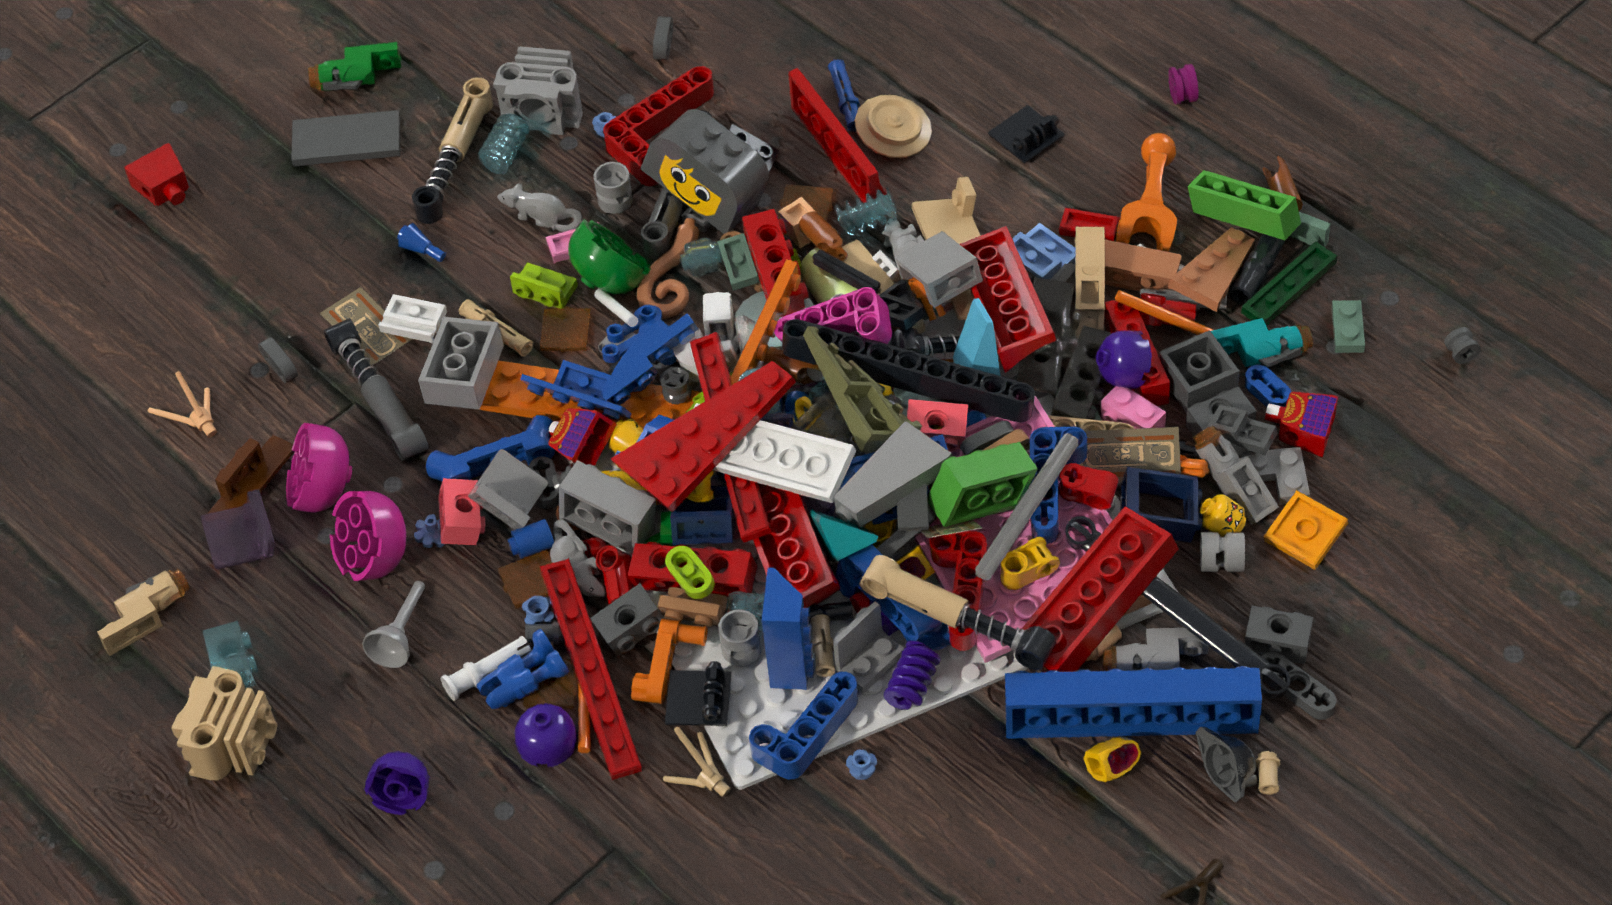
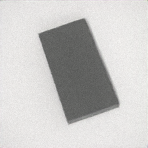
M399 110L293 120L291 159L293 166L400 156Z

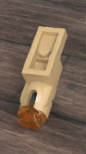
M180 569L174 571L165 570L143 582L130 586L126 589V595L114 602L121 618L97 631L109 656L163 626L157 612L166 609L176 600L185 596L184 592L190 589Z

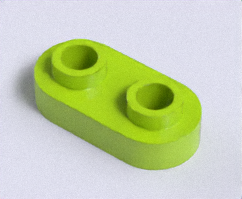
M677 546L668 552L665 564L670 574L687 595L694 599L707 597L713 591L715 582L710 571L693 550L687 546ZM687 562L684 567H679L681 563ZM704 583L701 587L695 588L697 584Z

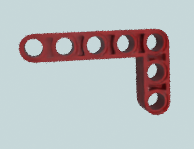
M705 66L694 67L605 124L603 132L607 152L616 161L625 165L629 172L643 185L655 186L659 184L641 170L649 148L646 140L670 126L687 110L696 109L713 97L712 71Z

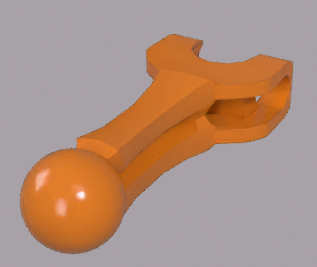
M1154 133L1148 136L1141 146L1142 158L1148 165L1146 167L1145 191L1140 200L1128 203L1122 208L1117 227L1116 242L1129 244L1133 234L1146 232L1156 239L1157 250L1170 252L1177 218L1163 204L1162 176L1164 167L1171 164L1176 156V145L1168 135Z

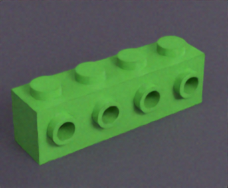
M1205 170L1188 186L1194 213L1282 240H1286L1301 224L1298 205L1294 196Z

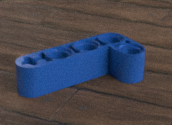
M1042 427L1034 430L1030 435V458L1038 470L1033 480L1066 433L1075 436L1078 439L1079 445L1066 464H1081L1084 462L1088 454L1085 431L1079 427ZM1047 445V446H1049V447H1047V448H1040L1039 446ZM1058 477L1044 496L1050 499L1042 500L1031 516L1032 537H1044L1047 544L1054 542L1059 534ZM1047 517L1048 525L1043 526L1042 518Z
M871 544L839 560L835 575L840 585L839 591L847 598L862 591L872 602H877L880 605L881 611L911 641L919 640L941 625L940 621L888 597L884 599L872 597L861 588L860 581L872 560L877 555H883L874 545Z
M849 672L835 673L786 734L767 724L755 726L749 734L753 760L782 778L788 780L799 778L858 703V689L855 676ZM806 735H812V736H813V737H810V738H804V736H806ZM762 743H768V744H769V745H766V746H760V744H762ZM787 758H795V759L792 760V761H786V760H785V759H787Z

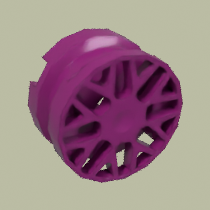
M1187 64L1178 70L1175 67H1169V88L1174 104H1180L1181 101L1185 100L1189 102L1198 101V81L1194 66Z

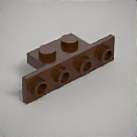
M272 435L261 448L258 441L249 438L242 447L238 448L227 466L219 471L215 481L221 497L205 515V522L229 532L294 453L292 451L293 444Z

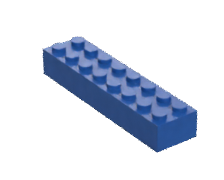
M1239 666L1218 669L1216 667H1206L1204 669L1174 668L1172 670L1144 668L1133 671L1111 669L1109 671L1079 670L1077 672H1059L1050 670L1041 673H1028L1025 671L1005 673L1006 739L1196 735L1195 732L1200 727H1206L1218 734H1254L1259 732L1262 706L1259 668Z

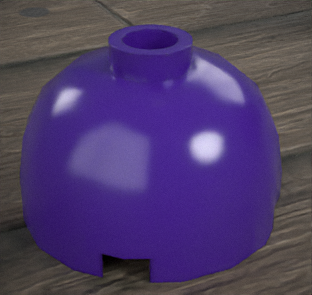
M1116 331L1106 337L1096 355V362L1102 377L1111 385L1137 389L1146 381L1141 379L1144 372L1149 373L1152 353L1150 343L1142 338L1141 335L1143 333L1141 331Z
M548 703L537 704L527 709L518 719L515 727V744L522 759L530 765L547 764V767L556 766L565 762L574 753L576 748V726L569 713L561 707Z
M389 752L378 758L370 768L366 778L365 792L366 794L369 792L375 807L391 814H406L407 811L405 809L416 807V811L426 801L429 789V774L424 763L418 757L408 752Z

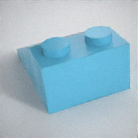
M973 299L953 355V363L1001 376L993 321L980 299Z

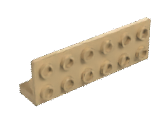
M969 177L958 178L956 189L952 191V199L912 203V211L925 240L941 231L958 244L981 236L972 217L977 195ZM970 289L951 298L958 320H966L974 299Z

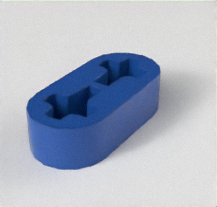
M1253 365L1247 369L1245 387L1266 407H1268L1269 403L1286 407L1291 389L1279 377L1263 365Z

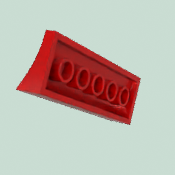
M799 68L789 71L792 110L866 208L872 213L894 203L893 199L880 184L878 171Z
M1007 226L960 243L963 248L977 258L983 281L969 289L974 299H980L993 321L998 358L1005 374L1035 350L1056 341L1053 329Z
M759 483L772 530L770 534L753 539L766 575L768 567L775 568L803 595L804 608H808L819 598L839 586L802 495Z
M1126 506L1120 511L1021 628L1026 630L1032 626H1039L1051 632L1056 638V645L1041 669L1042 672L1050 670L1076 672L1179 550L1171 533Z

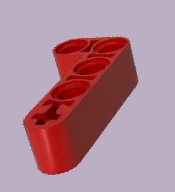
M969 530L929 538L933 563L940 567L956 568L952 593L969 600L972 603L970 605L971 609L975 611L981 610L985 580L975 574V568L988 550L986 537L980 532ZM941 546H948V547H949L948 549H945V550L938 549V547H941ZM975 548H976V549H979L978 552H969V551H968V550H970V549H975ZM968 575L976 576L974 579H965L964 577ZM962 624L957 628L948 625L950 643L956 650L967 651L976 645L978 635L975 634V630L968 627L961 633Z

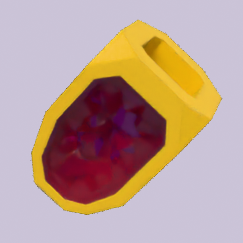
M920 545L895 561L901 570L923 580L935 573Z
M1126 737L1112 738L1106 742L1098 743L1087 750L1084 755V761L1088 772L1095 780L1107 782L1129 772L1139 761L1141 750L1139 744L1134 740Z

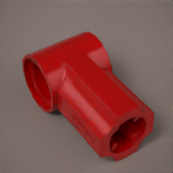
M1141 293L1140 299L1195 321V303L1169 300L1165 296ZM1139 311L1146 325H1172Z
M611 545L602 547L596 555V565L603 571L608 605L633 588L627 576L632 556Z

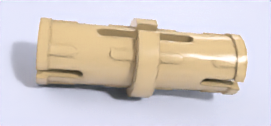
M823 614L815 615L810 621L813 635L811 643H813L816 664L815 672L820 677H828L835 673L830 618Z

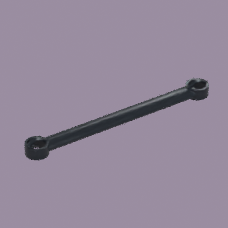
M1085 516L1072 518L1067 523L1065 529L1069 545L1086 552L1101 535L1096 530L1092 520ZM1082 525L1088 526L1091 529L1092 534ZM1075 528L1087 540L1082 542L1073 540L1069 535L1071 529ZM1156 576L1141 595L1235 667L1259 668L1261 692L1264 696L1277 699L1283 697L1288 692L1290 676L1284 667L1269 663ZM1275 673L1281 674L1284 677L1285 682ZM1264 676L1277 683L1281 690L1271 691L1267 689L1262 683Z

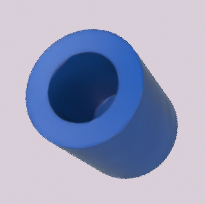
M545 519L511 531L512 537L507 539L512 554H519L521 559L550 549L554 543L552 533Z

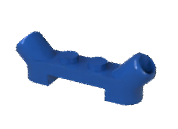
M536 415L524 432L501 438L499 441L481 447H475L456 456L436 450L427 458V474L429 477L440 481L443 478L472 480V478L484 473L500 449H504L519 461L526 460L528 466L537 457H548L551 459L555 454V449L549 446L551 438L549 427L553 420L544 415Z

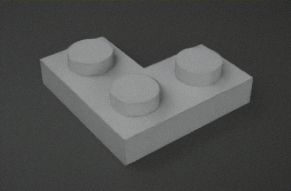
M1301 447L1268 450L1266 455L1252 451L1241 455V458L1249 457L1263 482L1275 481L1280 505L1287 504L1296 490L1310 497Z

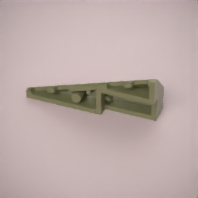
M807 327L803 337L861 452H876L905 421L920 431L921 423L917 420L911 422L903 415L902 411L904 408L899 403L894 405L890 403L882 394L883 388L854 361L846 362L837 354L839 348L834 343L828 345L818 335L819 329L817 327Z

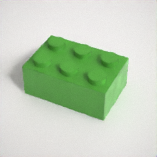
M1020 442L1008 445L1001 444L996 448L984 451L977 450L960 457L953 456L942 463L941 469L927 497L928 503L944 527L1015 509L1029 488L1038 468Z

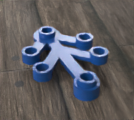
M644 305L634 313L638 318L636 326L630 327L626 323L622 326L619 324L608 326L606 329L607 339L611 343L621 342L624 336L639 329V332L619 345L608 344L602 348L603 360L606 363L617 362L629 347L656 322L659 323L663 330L668 328L669 326L662 321V311L656 306ZM671 349L672 352L666 359L660 361L662 364L671 365L676 362L677 358L673 349ZM638 387V388H637L636 390H634L633 392L642 391V390H644L646 387H644V388Z

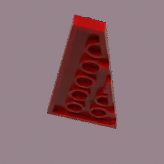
M771 361L610 459L624 473L673 512L796 381L793 376Z

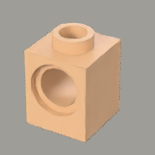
M802 197L778 211L780 218L784 220L787 235L799 248L811 242L799 230V221L806 213L815 211Z

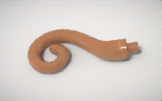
M692 218L685 219L684 224L679 225L673 246L650 266V272L637 287L639 306L653 305L658 307L662 311V319L678 315L685 309L689 301L687 286L677 279H667L660 282L655 291L659 299L665 298L669 292L677 293V297L673 302L668 304L656 303L652 299L651 292L654 284L660 277L687 259L695 249L699 229L695 226L696 222Z

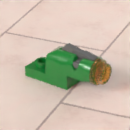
M397 42L344 47L345 59L325 61L321 64H315L314 67H308L310 87L322 91L358 89L360 85L375 84L376 70L401 68Z

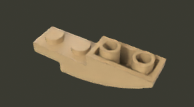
M1076 227L1075 335L1077 340H1104V227Z

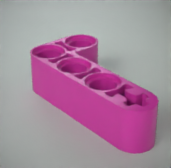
M864 287L786 315L777 321L774 330L775 336L782 342L784 324L789 320L798 319L846 333L857 331L863 338L888 344L892 337L888 306L875 290L870 287Z

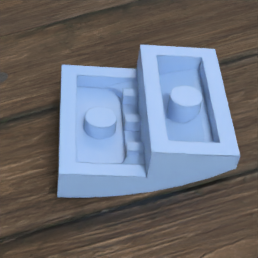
M1041 223L1036 225L1026 235L1019 232L1012 238L1025 269L1042 281L1051 279L1064 264H1070L1071 262L1075 264V247Z

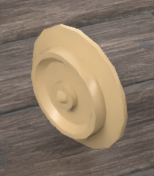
M879 95L868 99L858 108L854 120L856 133L863 144L875 153L890 158H907L920 153L928 145L932 133L930 119L923 109L911 100L897 95Z

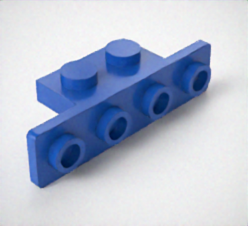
M563 360L554 384L524 374L520 378L521 381L528 385L527 390L543 396L544 392L553 394V399L565 404L572 400L578 402L577 406L582 409L594 410L596 408L602 410L603 415L614 420H619L620 416L630 419L632 414L624 407L608 402L603 398L611 375Z

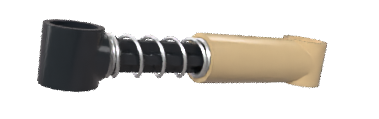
M475 77L465 82L463 86L464 96L441 142L439 160L435 162V169L430 173L431 178L426 181L425 186L417 188L412 194L416 217L421 223L432 224L441 219L443 215L441 205L444 200L443 190L449 186L447 181L453 177L452 170L457 168L456 162H460L465 158L484 114L488 113L493 107L490 86L486 79Z
M884 555L874 557L860 581L861 588L872 597L878 599L888 597L953 628H957L962 624L963 629L969 627L975 630L976 635L982 633L988 636L989 641L993 639L999 641L1002 647L1010 646L1011 651L1015 652L1017 661L1031 670H1041L1056 645V638L1048 630L1039 626H1032L1026 630L1019 627L1017 629L1006 625V621L1004 623L993 619V615L988 617L980 613V609L978 611L971 609L968 604L969 600L901 570L900 566L893 559Z

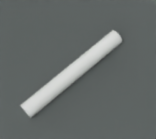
M600 289L595 291V298L630 327L637 325L638 318L607 292Z

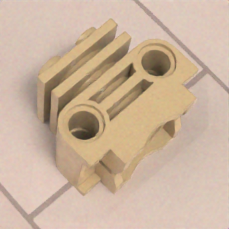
M212 666L207 679L195 676L189 689L188 701L182 711L177 714L171 728L174 736L178 739L177 746L182 748L184 759L189 761L192 766L189 771L190 776L207 780H219L228 775L233 765L236 772L242 773L245 767L248 775H254L257 766L261 765L264 761L265 748L269 739H273L276 734L277 722L274 719L271 706L264 691L258 690L255 696L253 689L245 688L242 677L238 672Z

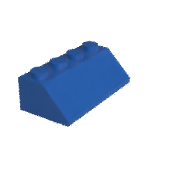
M768 567L762 612V628L770 688L807 690L808 678H814L815 661L812 659L813 643H810L809 608H804L803 595L775 568Z

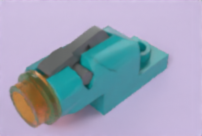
M1263 318L1211 331L1228 355L1238 352L1245 367L1258 364L1270 367L1302 355V353L1307 352V349L1313 347L1312 334L1307 325L1301 326L1298 324L1273 328L1268 331Z

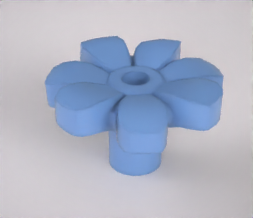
M434 514L428 515L425 521L418 520L415 527L418 530L414 533L416 542H423V547L431 548L433 542L439 548L446 545L441 544L440 519L436 520Z

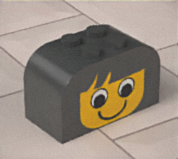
M698 109L687 110L650 143L641 166L643 172L723 234L734 229L742 221V217L747 216L758 206L769 181V171L760 154L709 114Z

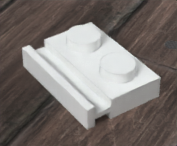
M393 294L383 314V321L378 325L380 332L433 343L434 335L438 332L443 317L447 313L446 305Z

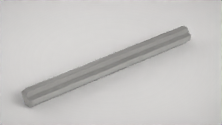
M1069 433L1063 435L976 566L975 574L979 578L987 581L992 577L1077 448L1078 439Z

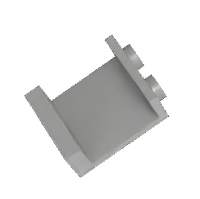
M943 231L894 257L901 279L906 282L914 277L924 285L929 304L934 308L983 281L977 258Z

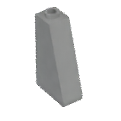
M905 421L833 496L837 516L845 523H850L851 521L859 528L895 507L899 500L927 483V486L934 483L944 460L952 457V453Z

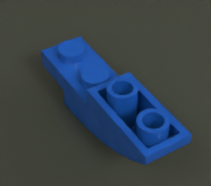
M688 313L665 330L662 329L658 322L654 323L629 347L614 368L603 394V398L606 401L621 405L631 397L630 393L638 387L644 388L653 382L654 376L658 371L652 363L656 360L660 362L666 359L671 354V349L679 343L685 344L695 336L694 332L699 330Z

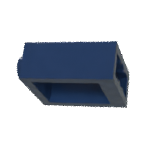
M1127 467L1121 482L1120 511L1125 506L1171 533L1174 540L1191 542L1195 532L1201 530L1203 515L1198 513V507H1200L1202 501V489H1198V477ZM1139 493L1183 499L1184 519L1139 513Z
M727 485L711 486L713 499L710 501L695 502L686 498L671 512L672 545L733 543L736 518Z

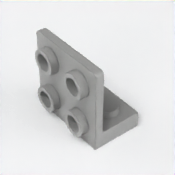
M500 449L468 497L515 530L526 525L530 519L527 514L548 485V481L507 451Z
M873 602L868 608L861 609L853 622L847 627H842L835 634L833 646L836 673L849 672L854 675L857 680L858 691L864 694L901 658L904 647L882 631L881 609L877 602Z

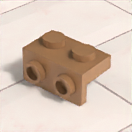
M670 587L667 596L660 595L658 608L666 619L680 620L681 622L683 620L691 621L700 626L712 627V625L718 626L721 618L725 615L728 598L724 595L710 593L705 598L694 599L688 596L682 588Z

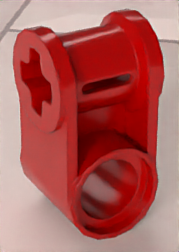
M1076 463L1066 464L1060 472L1058 492L1066 501L1087 505L1098 510H1108L1112 506L1119 479L1115 474L1106 470H1097Z

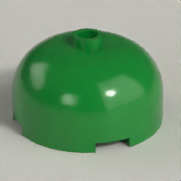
M583 219L570 237L568 244L570 262L582 276L581 281L592 289L597 287L611 294L628 293L638 287L651 268L650 264L640 253L632 254L633 250L624 243L625 240L593 220L588 224V221Z

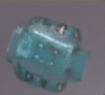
M707 237L685 243L683 248L684 254L679 255L683 270H689L694 277L716 272L719 268V263L723 262L718 243L716 241L712 242Z

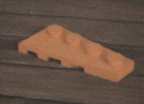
M1231 227L1171 277L1169 288L1217 312L1222 299L1226 297L1231 283L1235 281L1239 269L1243 267L1251 253L1255 239Z

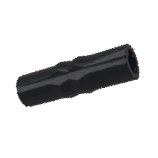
M1262 234L1230 289L1229 294L1234 301L1244 305L1256 294L1262 282L1266 279L1268 272L1272 269L1274 261L1285 244V240Z

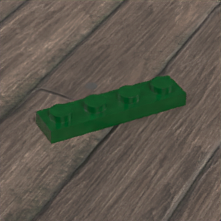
M1315 241L1242 306L1241 314L1251 321L1263 318L1267 326L1337 263L1338 256Z

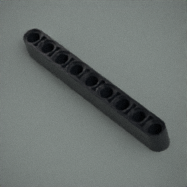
M789 320L783 326L782 351L789 358L817 365L803 337L807 327L813 326L819 329L818 335L828 345L834 343L839 348L837 354L846 362L854 361L877 383L947 403L967 404L968 409L1014 422H1026L1032 417L1035 391L1033 387L1026 383L803 320Z

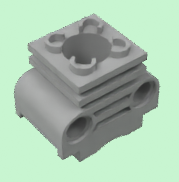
M518 46L515 62H508L500 66L493 83V87L497 91L501 111L500 121L509 122L510 128L513 131L539 130L557 135H563L565 127L579 128L583 110L571 51Z

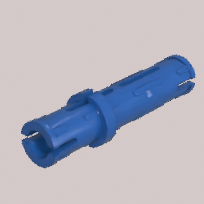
M840 59L833 60L829 63L828 69L839 98L838 107L840 112L844 114L848 130L855 132L854 120L860 107V102L854 95L844 61ZM841 80L843 81L845 89L842 88L840 82ZM848 101H849L850 106H851V109H852L851 111L849 110V107H848V104H847Z

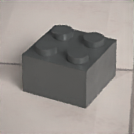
M1210 330L1159 352L1160 361L1170 381V392L1186 414L1187 409L1193 404L1204 402L1217 396L1222 391H1229L1238 387L1240 371Z

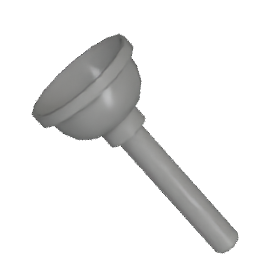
M416 581L413 584L393 623L380 626L366 634L362 642L363 650L373 662L388 668H400L406 664L410 653L408 639L404 634V627L425 589L423 582Z

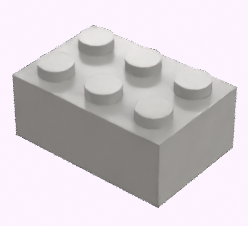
M443 317L418 380L425 404L480 410L504 347L498 322Z
M577 460L559 486L560 519L562 518L566 522L630 554H633L635 543L644 544L655 530L656 499L644 490H637L627 485L618 477H610L600 472L597 467L591 464L586 465Z

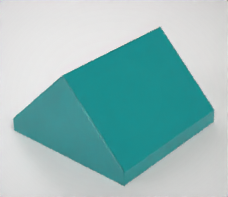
M812 509L809 515L827 554L836 561L875 543L878 539V536L867 528H859L853 523H845L841 519Z

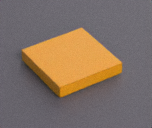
M1296 490L1263 538L1268 544L1316 570L1348 525V519Z

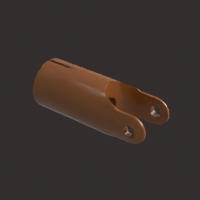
M1277 156L1280 166L1274 176L1266 167L1262 168L1269 189L1296 197L1298 210L1300 211L1303 203L1285 160L1281 156Z
M810 211L802 216L799 221V230L814 245L841 261L847 259L848 254L842 248L843 241L836 229L815 211Z
M775 347L768 349L762 365L763 367L773 361L793 376L796 383L802 385L816 382L808 376L807 368L820 371L817 365L789 358L781 349Z

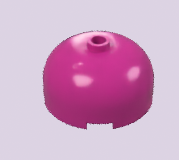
M303 423L293 443L292 451L295 453L292 458L291 470L287 472V505L297 511L321 512L330 508L339 500L346 483L350 482L352 466H349V451L343 437L334 429L318 424Z
M351 491L343 494L337 501L332 513L336 517L335 534H330L331 551L342 575L349 572L354 581L375 580L388 575L397 567L405 551L406 526L401 511L389 497L375 491ZM349 542H358V544L347 546ZM351 568H365V570L360 573Z

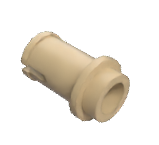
M1271 751L1259 753L1256 759V767L1259 773L1258 789L1260 793L1268 795L1279 791L1277 768L1280 766V759L1276 753Z

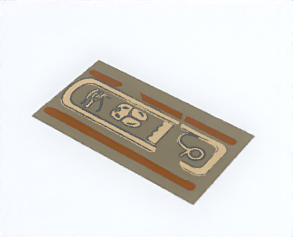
M361 287L320 313L331 326L348 318L352 320L361 338L360 349H364V356L370 359L369 364L371 366L412 340L411 338L380 332L378 325L383 321L385 311Z
M1179 427L1085 431L1088 454L1083 462V466L1112 472L1118 477V483L1122 482L1127 467L1181 474Z
M969 520L946 527L942 524L929 526V530H921V532L927 538L983 527L974 520Z

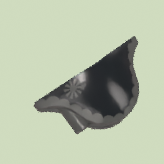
M1200 727L1195 734L1207 774L1223 793L1235 803L1239 802L1244 797L1245 788L1257 784V777L1253 774L1256 770V760L1253 752L1244 742L1235 737L1221 735L1206 727Z

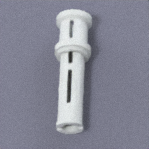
M520 636L515 641L476 663L466 662L461 670L450 676H441L442 685L449 697L455 701L462 692L471 687L477 688L476 684L497 669L501 662L503 663L512 655L516 654L522 658L530 653L531 648L529 645L517 650L518 647L527 643V640Z

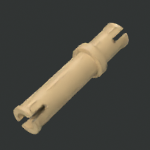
M470 299L465 300L459 308L461 316L472 320L498 322L505 345L523 357L530 353L533 348V341L497 319L495 313L490 310H484Z

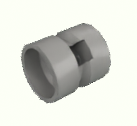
M606 162L600 165L594 172V183L599 207L606 213L611 214L626 211L633 202L629 170L619 162Z
M1201 532V572H1218L1221 567H1224L1227 572H1244V532H1227L1224 537H1220L1218 532Z
M742 609L726 613L718 624L724 659L735 666H747L754 663L761 653L759 627L756 617L749 611Z

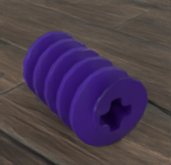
M907 641L901 658L897 662V668L894 669L892 678L888 682V688L884 691V699L894 708L909 710L911 706H921L923 702L921 696H925L928 691L926 686H929L932 682L931 676L935 675L937 670L935 666H938L941 662L940 656L921 642Z

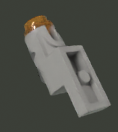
M1212 425L1193 437L1196 442L1194 446L1201 460L1208 462L1209 473L1217 482L1223 494L1231 499H1236L1244 508L1245 515L1251 524L1257 523L1279 507L1249 457L1239 458L1231 443L1223 437L1220 430L1217 431Z
M1184 627L1146 629L1145 644L1134 643L1124 646H1111V649H1103L1104 671L1111 669L1133 671L1144 668L1172 670L1179 668V655L1197 656L1208 654V645Z

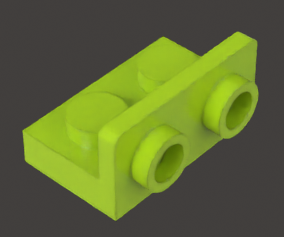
M528 262L520 274L513 272L510 276L514 294L521 298H529L541 302L545 306L563 310L578 286L576 278Z

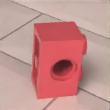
M908 400L907 418L911 422L919 421L922 425L920 429L922 433L929 438L943 434L948 451L960 450V445L966 436L967 404ZM939 425L942 429L934 430L930 426Z
M443 478L438 495L441 544L477 545L479 534H484L485 516H480V510L483 507L468 497L478 480Z

